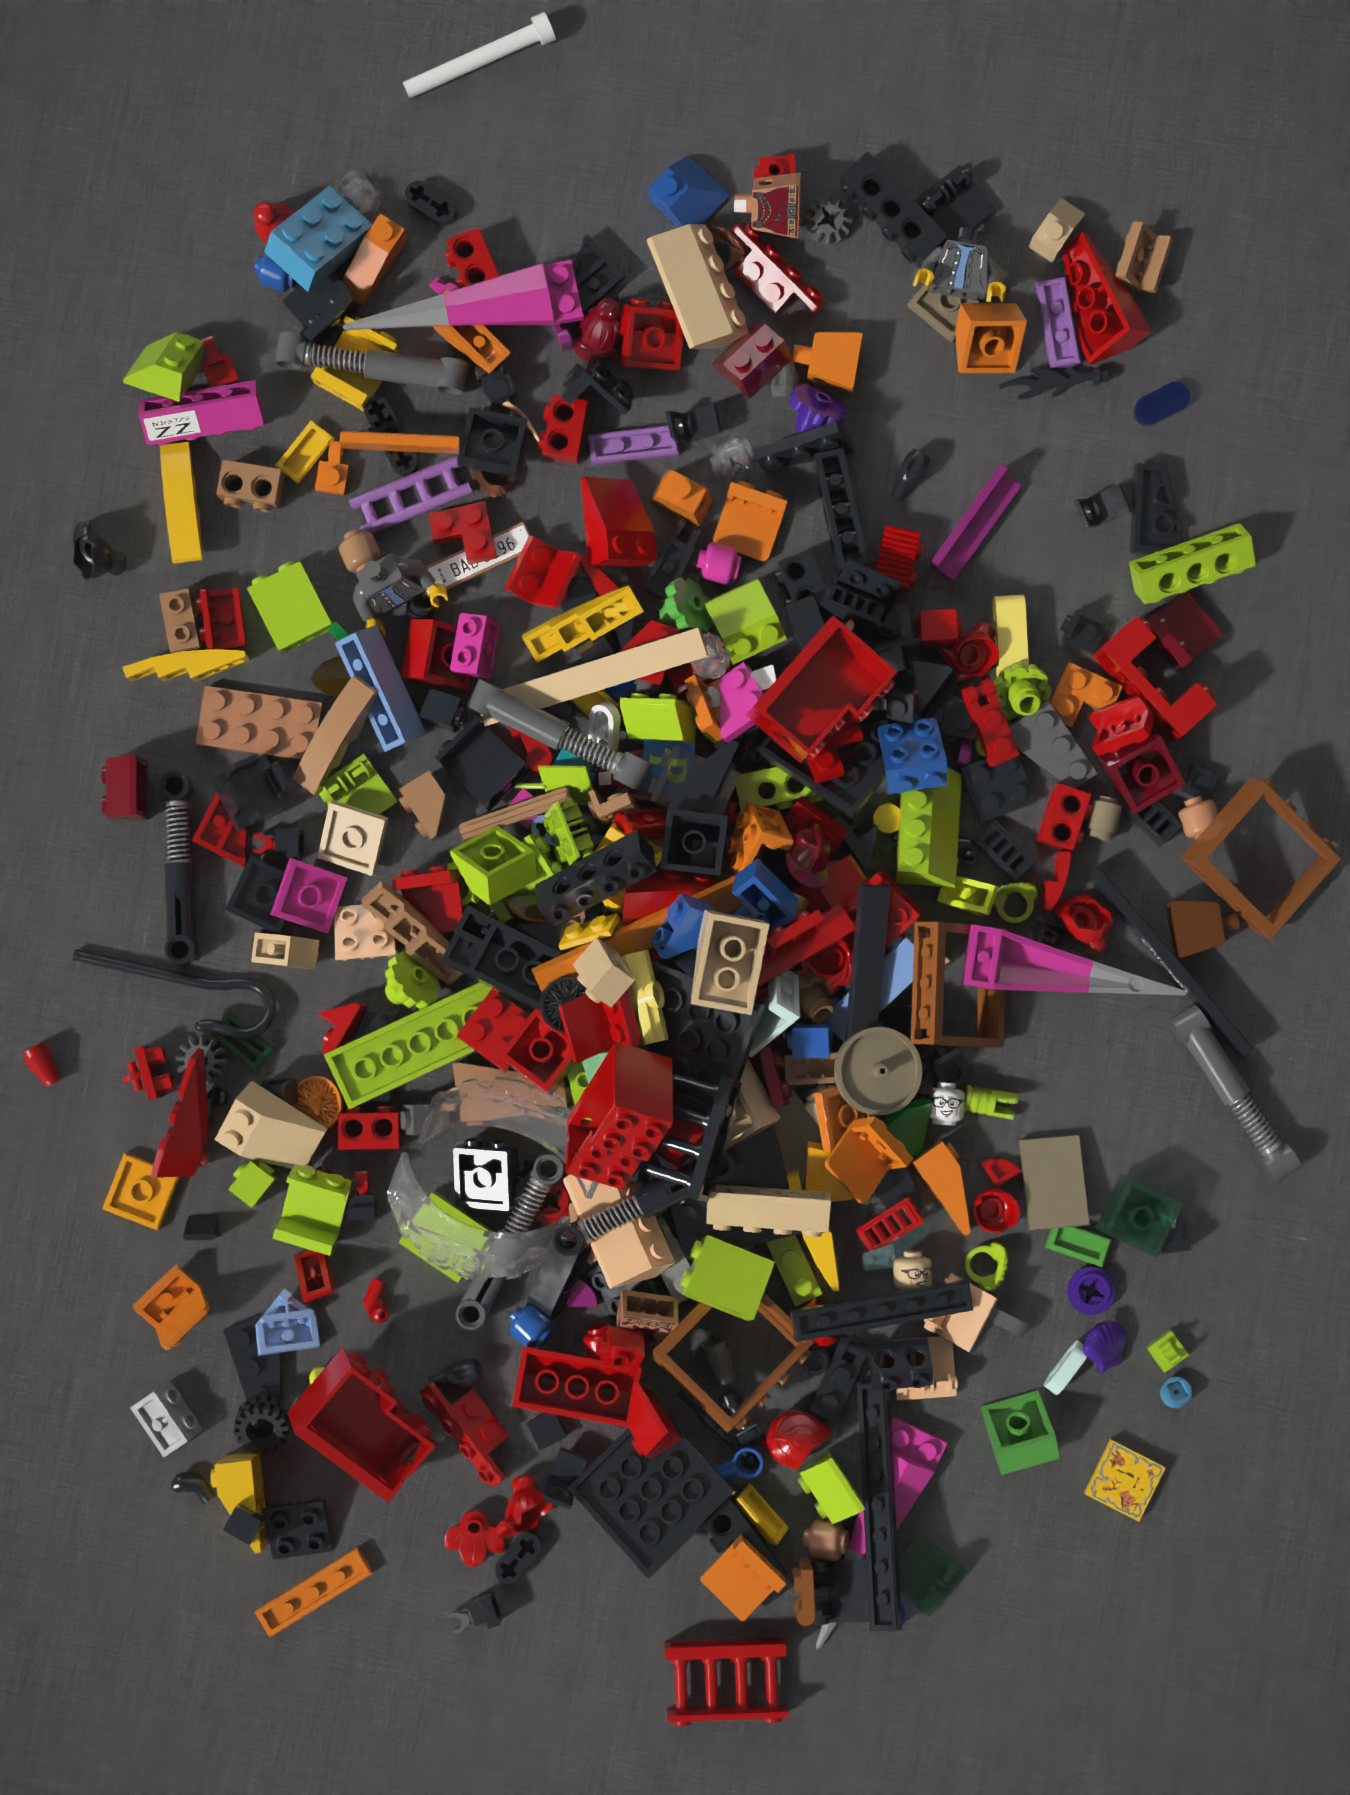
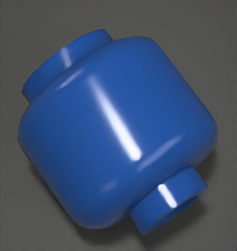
M267 254L258 256L254 272L258 274V280L262 286L281 292H286L291 287L294 288L297 282Z
M532 1304L524 1309L519 1306L509 1318V1321L512 1322L510 1334L523 1346L541 1349L551 1339L555 1331L552 1329V1318Z

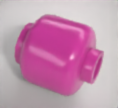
M712 542L708 545L707 551L700 550L697 567L702 568L701 575L703 579L721 584H728L731 579L736 580L742 557L737 555V549L732 546Z

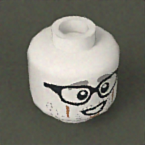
M938 1082V1088H933V1095L929 1099L932 1102L929 1116L932 1119V1124L956 1126V1121L964 1118L966 1096L962 1090L956 1089V1083Z

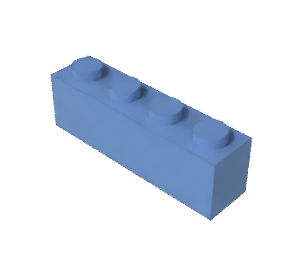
M375 625L357 631L335 642L350 677L352 678V676L357 675L378 691L368 717L384 752L426 734L378 626Z
M910 933L904 938L899 936L888 947L890 952L884 957L879 1013L913 982L914 937ZM850 985L844 987L847 993L840 1000L836 996L831 1000L834 1011L832 1016L825 1021L832 1023V1031L843 1042L845 1041Z

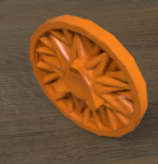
M311 1076L302 1080L297 1085L298 1102L293 1104L292 1107L327 1129L333 1127L338 1121V1113L343 1111V1096L339 1087L333 1080L324 1076Z

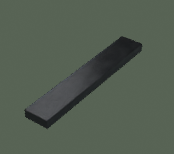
M887 884L859 885L845 1041L860 1030L878 1027L891 886Z
M965 1279L790 1310L794 1340L799 1342L974 1310L969 1280Z

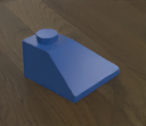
M688 156L667 167L648 188V200L677 227L687 224L704 225L730 197V194Z

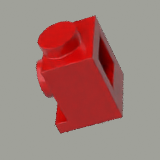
M795 154L779 157H759L758 166H753V180L760 177L776 176L772 175L769 170H779L780 173L777 175L796 173Z
M608 1326L604 1336L599 1337L596 1345V1354L600 1356V1364L629 1368L630 1373L636 1374L645 1357L643 1331Z

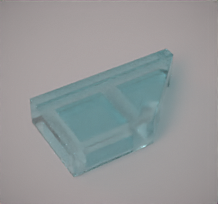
M894 1244L863 1253V1270L891 1268L895 1258Z

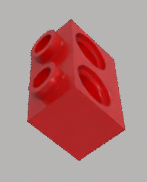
M479 227L446 240L448 250L444 251V255L450 269L453 267L457 269L460 277L455 278V281L459 288L473 285L470 282V278L475 274H482L485 277L484 281L499 277ZM469 247L474 250L471 256L464 258L458 255L462 248Z
M553 395L551 403H546L543 420L548 421L546 432H540V441L538 442V449H542L543 459L578 465L588 413V401L576 399L569 405L562 396ZM563 409L573 412L572 418L567 421L560 420L557 414ZM556 438H564L568 441V444L564 449L557 450L553 448L552 442Z
M956 609L919 612L915 619L916 638H919L921 641L922 649L952 648L955 642L959 640V635L963 633L962 617H957Z
M1060 783L1055 784L1052 788L1035 842L1065 852L1073 851L1074 847L1079 848L1084 835V831L1080 830L1083 819H1089L1093 808V803L1089 802L1092 794ZM1066 797L1076 800L1078 805L1076 812L1070 813L1066 811L1063 805ZM1057 825H1062L1068 830V838L1065 841H1060L1055 837L1054 829Z
M376 1106V1112H364V1107H354L350 1110L346 1107V1113H338V1150L402 1148L401 1127L399 1123L401 1112H394V1106ZM353 1119L360 1121L363 1127L362 1133L357 1137L352 1136L347 1129L348 1123ZM381 1119H387L392 1123L393 1130L388 1136H383L378 1132L377 1125Z

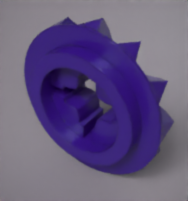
M1086 1267L1077 1270L1071 1279L1068 1280L1066 1293L1071 1305L1077 1311L1086 1315H1097L1106 1311L1113 1303L1115 1285L1112 1278L1102 1269ZM1095 1281V1289L1098 1293L1102 1294V1297L1091 1295L1085 1303L1086 1292L1080 1288V1285L1090 1286Z

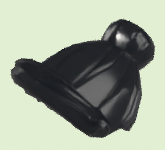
M90 520L78 522L73 534V564L80 569L83 579L98 578L107 572L115 576L121 575L126 567V556L124 553L113 552L107 541L92 532Z

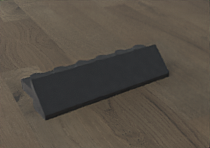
M467 906L454 930V936L440 961L533 1009L537 1008L540 1010L539 1002L542 992L532 972V968L563 955V953Z

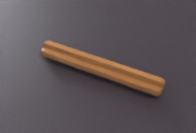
M563 787L474 818L459 825L460 833L463 839L468 840L496 825L502 828L547 812L556 801H559L562 807L561 802L571 798V794L567 787Z

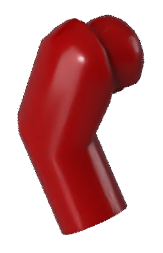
M373 1277L364 1297L363 1305L373 1322L384 1323L389 1318V1311L381 1296L387 1283Z

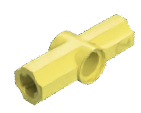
M649 950L621 956L635 979L628 988V993L642 1045L668 1040L669 1037L662 1007L665 1004L664 992L660 983L655 981Z

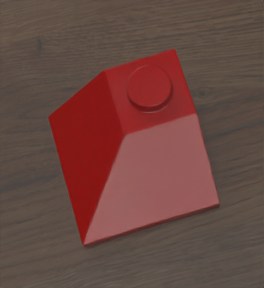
M537 1008L533 1010L499 1054L501 1059L549 1097L552 1096L574 1064L566 1034L554 1030L545 1023L540 1010Z
M639 1381L633 1383L630 1431L634 1439L631 1442L640 1456L644 1454L646 1457L654 1459L681 1441L682 1437L653 1389Z

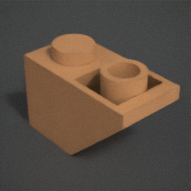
M428 770L399 789L403 795L399 798V801L408 814L413 811L419 821L415 823V826L422 837L426 838L429 836L434 842L439 838L447 796L433 774Z

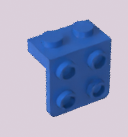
M935 718L919 719L913 724L900 722L878 727V737L885 763L888 794L947 785V760L938 723Z

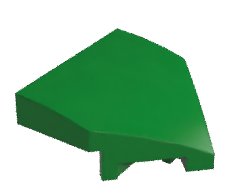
M925 1097L910 1102L897 1112L887 1114L883 1121L887 1126V1130L905 1145L907 1152L911 1156L922 1153L932 1106V1102Z

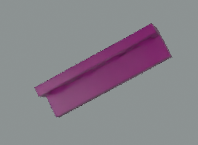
M1002 464L998 466L929 564L932 569L952 583L1021 487L1019 483L1005 474L1007 468Z

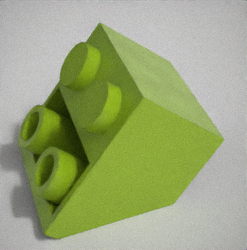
M639 693L631 694V698H620V708L628 739L639 744H644L645 739L695 744V717L697 712L696 709L688 706L687 701L677 700V696L671 694H659V699H651L649 695Z

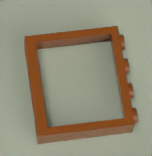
M1250 777L1180 858L1254 932L1260 936L1272 939L1341 859L1333 852L1335 849L1334 845L1327 839L1320 838L1314 832L1316 827L1309 820L1301 819L1295 813L1297 811L1296 806L1285 798L1281 799L1276 793L1278 791L1277 787L1267 779L1259 780ZM1261 797L1319 855L1266 917L1207 860Z
M915 922L911 1044L1003 1048L1005 990L978 988L977 1038L942 1036L946 933L969 935L970 925L945 922ZM926 929H930L929 938H926ZM922 1029H927L926 1038H922Z
M765 1293L762 1296L758 1310L796 1348L731 1417L667 1355L713 1307L700 1302L649 1355L727 1433L734 1427L739 1431L750 1420L751 1417L747 1413L755 1405L760 1409L771 1397L768 1393L770 1388L774 1384L780 1387L792 1375L788 1369L795 1362L800 1366L812 1354L808 1348L814 1341L810 1339L796 1342L794 1340L791 1318Z

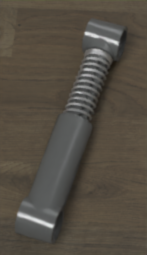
M291 332L279 333L274 361L275 365L289 370H302L305 365L311 366L312 364L314 367L318 364L319 368L322 365L324 368H334V370L339 368L340 371L344 368L345 372L349 369L350 372L364 373L365 378L433 388L449 395H462L464 393L468 363L456 358L443 357L434 359L370 348L365 354H363L362 350L360 353L357 350L352 352V349L347 351V348L342 350L341 347L337 350L336 346L332 349L331 345L329 348L326 345L321 347V344L316 346L315 343H309L307 337Z
M481 679L478 680L466 705L555 750L563 747L564 751L568 750L569 753L578 754L579 758L583 756V760L587 759L588 762L592 761L593 765L597 763V767L602 766V769L606 768L607 772L613 773V779L640 791L653 765L627 751L623 754L622 752H616V749L611 751V747L607 749L606 745L601 746V742L597 744V740L593 742L592 737L587 739V735L583 737L582 733L579 735L577 734L578 731L573 732V728H569L570 723L538 709Z
M1194 1004L1169 1020L1172 1030L1179 1040L1186 1045L1224 1105L1233 1106L1232 1110L1236 1111L1235 1115L1238 1114V1119L1242 1120L1241 1124H1245L1243 1128L1248 1129L1246 1133L1250 1132L1249 1137L1254 1138L1252 1142L1256 1141L1255 1146L1260 1147L1258 1151H1261L1260 1154L1262 1156L1259 1160L1268 1176L1277 1184L1300 1169L1302 1165L1297 1155L1287 1143H1280L1281 1141L1277 1139V1135H1273L1274 1131L1270 1130L1271 1126H1267L1268 1122H1264L1265 1117H1261L1262 1113H1258L1259 1108H1255L1256 1104H1252L1253 1099H1249L1250 1095H1247L1250 1091L1249 1087L1214 1036L1211 1026L1202 1011Z
M551 1150L544 1151L536 1158L530 1173V1181L527 1183L529 1186L525 1187L526 1192H522L524 1196L520 1197L521 1201H517L519 1205L515 1206L516 1211H512L514 1215H510L511 1220H507L509 1224L505 1225L506 1229L498 1230L464 1296L459 1302L456 1310V1321L463 1329L475 1330L484 1323L487 1314L525 1245L523 1235L527 1234L526 1230H529V1226L532 1225L533 1216L537 1215L536 1211H539V1207L542 1206L541 1202H544L543 1197H547L546 1193L550 1192L551 1187H554L556 1182L562 1177L564 1160L557 1152ZM545 1160H551L556 1163L557 1171L553 1174H545L541 1169V1163ZM489 1273H491L494 1277L481 1298L478 1294ZM467 1306L476 1307L480 1314L479 1317L475 1319L466 1317L464 1308Z

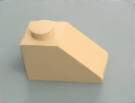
M1061 198L1042 222L1028 247L1053 263L1085 216V213Z
M255 933L251 962L316 970L319 956V940Z

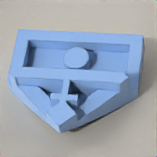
M285 1288L255 1325L258 1356L318 1348L320 1346L316 1316L313 1314L315 1311L304 1306L291 1296L292 1294Z

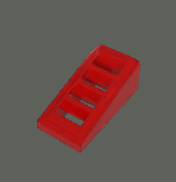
M582 556L579 563L599 597L620 589L598 566H588V557Z
M907 1196L863 1222L856 1229V1232L869 1252L874 1254L923 1224L925 1219L910 1196ZM903 1208V1210L911 1220L909 1224L907 1223L899 1209ZM890 1215H893V1217L901 1227L900 1229L897 1228V1226L891 1219ZM880 1221L883 1222V1224L889 1231L890 1235H887V1233L879 1223Z

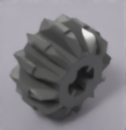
M201 1035L199 1042L194 1036L189 1037L191 1048L186 1044L180 1045V1049L186 1054L185 1056L177 1055L176 1060L184 1061L185 1065L179 1066L177 1070L178 1072H185L193 1053L198 1048L203 1049L204 1057L208 1058V1063L205 1064L206 1081L212 1084L215 1082L213 1073L218 1076H223L224 1074L223 1070L218 1068V1064H228V1060L219 1059V1055L224 1054L226 1049L219 1048L215 1050L219 1042L216 1038L212 1039L208 1044L207 1035Z

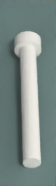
M545 12L533 16L531 17V25L404 81L403 85L409 98L411 99L535 42L540 41L542 46L555 41L556 37Z

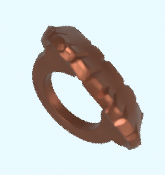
M710 227L709 231L713 236V244L725 240L731 245L730 260L724 265V272L739 266L746 256L745 247L740 243V239L723 227Z
M477 469L472 471L480 489L486 495L493 498L506 493L507 487L512 485L516 477L509 476L507 480L502 482L490 481L484 471Z

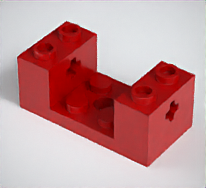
M1136 615L1094 653L1092 657L1117 684L1123 686L1122 690L1129 698L1138 694L1143 696L1155 714L1153 724L1172 743L1185 735L1218 704L1214 700L1215 695L1211 689L1204 684L1201 686L1198 682L1185 690L1171 704L1167 702L1169 698L1160 687L1156 686L1154 688L1149 683L1146 671L1138 664L1134 666L1130 661L1157 637L1153 634L1155 630L1152 625L1144 618L1140 620Z

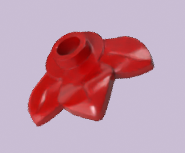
M472 1509L461 1516L459 1524L448 1529L445 1534L444 1545L447 1550L459 1549L462 1561L470 1568H474L482 1563L487 1551L503 1553L504 1538L496 1536V1526L489 1524V1519L485 1513ZM471 1523H477L479 1524V1528L473 1529L470 1528L469 1525Z

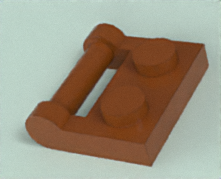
M805 1558L797 1559L798 1568H792L793 1587L795 1593H799L793 1605L797 1612L796 1617L799 1624L809 1626L815 1620L814 1582L810 1559Z

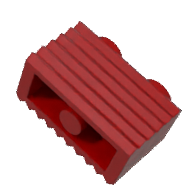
M886 524L875 571L901 582L902 586L899 592L905 594L908 586L914 587L918 570L912 568L914 559H920L924 541L919 540L921 532Z

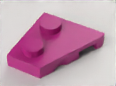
M744 662L719 679L721 737L727 743L755 725L746 714L764 694L749 667Z

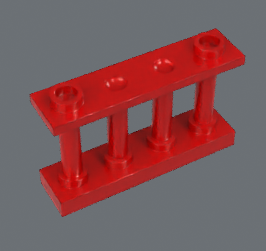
M785 1637L665 1642V1661L671 1660L675 1667L676 1708L667 1709V1722H673L674 1726H689L692 1724L691 1721L764 1719L766 1723L782 1722V1718H789L787 1704L779 1705L777 1661L780 1660L781 1656H787ZM753 1657H762V1660L765 1661L767 1705L748 1706L747 1662ZM732 1658V1662H735L736 1706L718 1707L717 1663L720 1662V1659ZM701 1659L702 1663H705L706 1707L688 1708L687 1664L689 1660Z

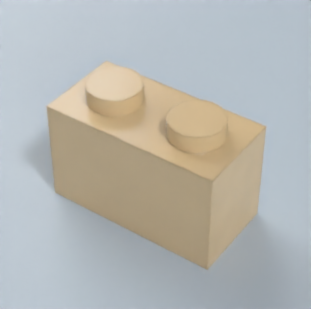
M597 937L573 963L579 974L577 979L587 988L585 991L586 995L598 1004L602 1001L609 1007H612L635 981L619 952Z

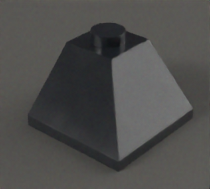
M668 808L660 868L720 876L728 815Z

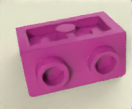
M461 613L457 625L450 670L455 673L469 674L477 679L491 681L501 623L488 616Z

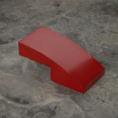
M1059 851L1055 853L1054 881L1042 882L1041 912L1051 911L1057 903L1068 876L1071 852Z

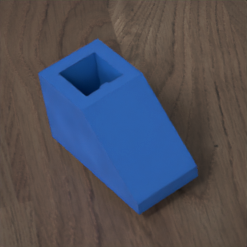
M683 893L679 894L677 900L670 905L668 916L663 925L656 930L652 944L660 958L668 959L698 946L704 909L715 911L711 904Z
M809 1019L799 1020L792 1027V1031H788L787 1036L788 1049H793V1058H829L833 1054L832 1023H814Z

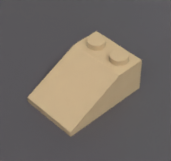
M704 909L698 938L690 1004L752 1015L769 923L764 920Z
M251 1081L235 1099L215 1140L239 1156L292 1169L294 1164H309L327 1128Z

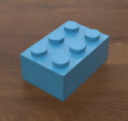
M328 186L271 231L264 253L309 292L357 252L363 238L373 224L331 186Z

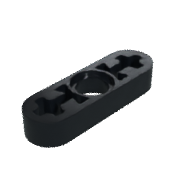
M381 396L369 398L364 407V413L373 431L385 433L388 429H395L400 434H405L389 402ZM378 404L380 408L386 407L382 410L387 421L386 423L381 424L376 414L370 415L374 411L372 406ZM384 451L398 475L405 477L417 471L419 461L415 452H403L407 459L411 457L413 459L409 462L410 467L405 469L404 466H397L400 463V458L396 451L392 455L389 453L390 451Z

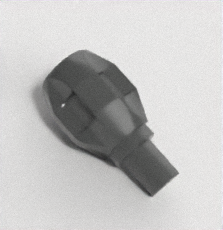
M787 346L793 357V347ZM792 360L771 379L770 388L775 399L790 400L791 394L796 385H798L799 378Z

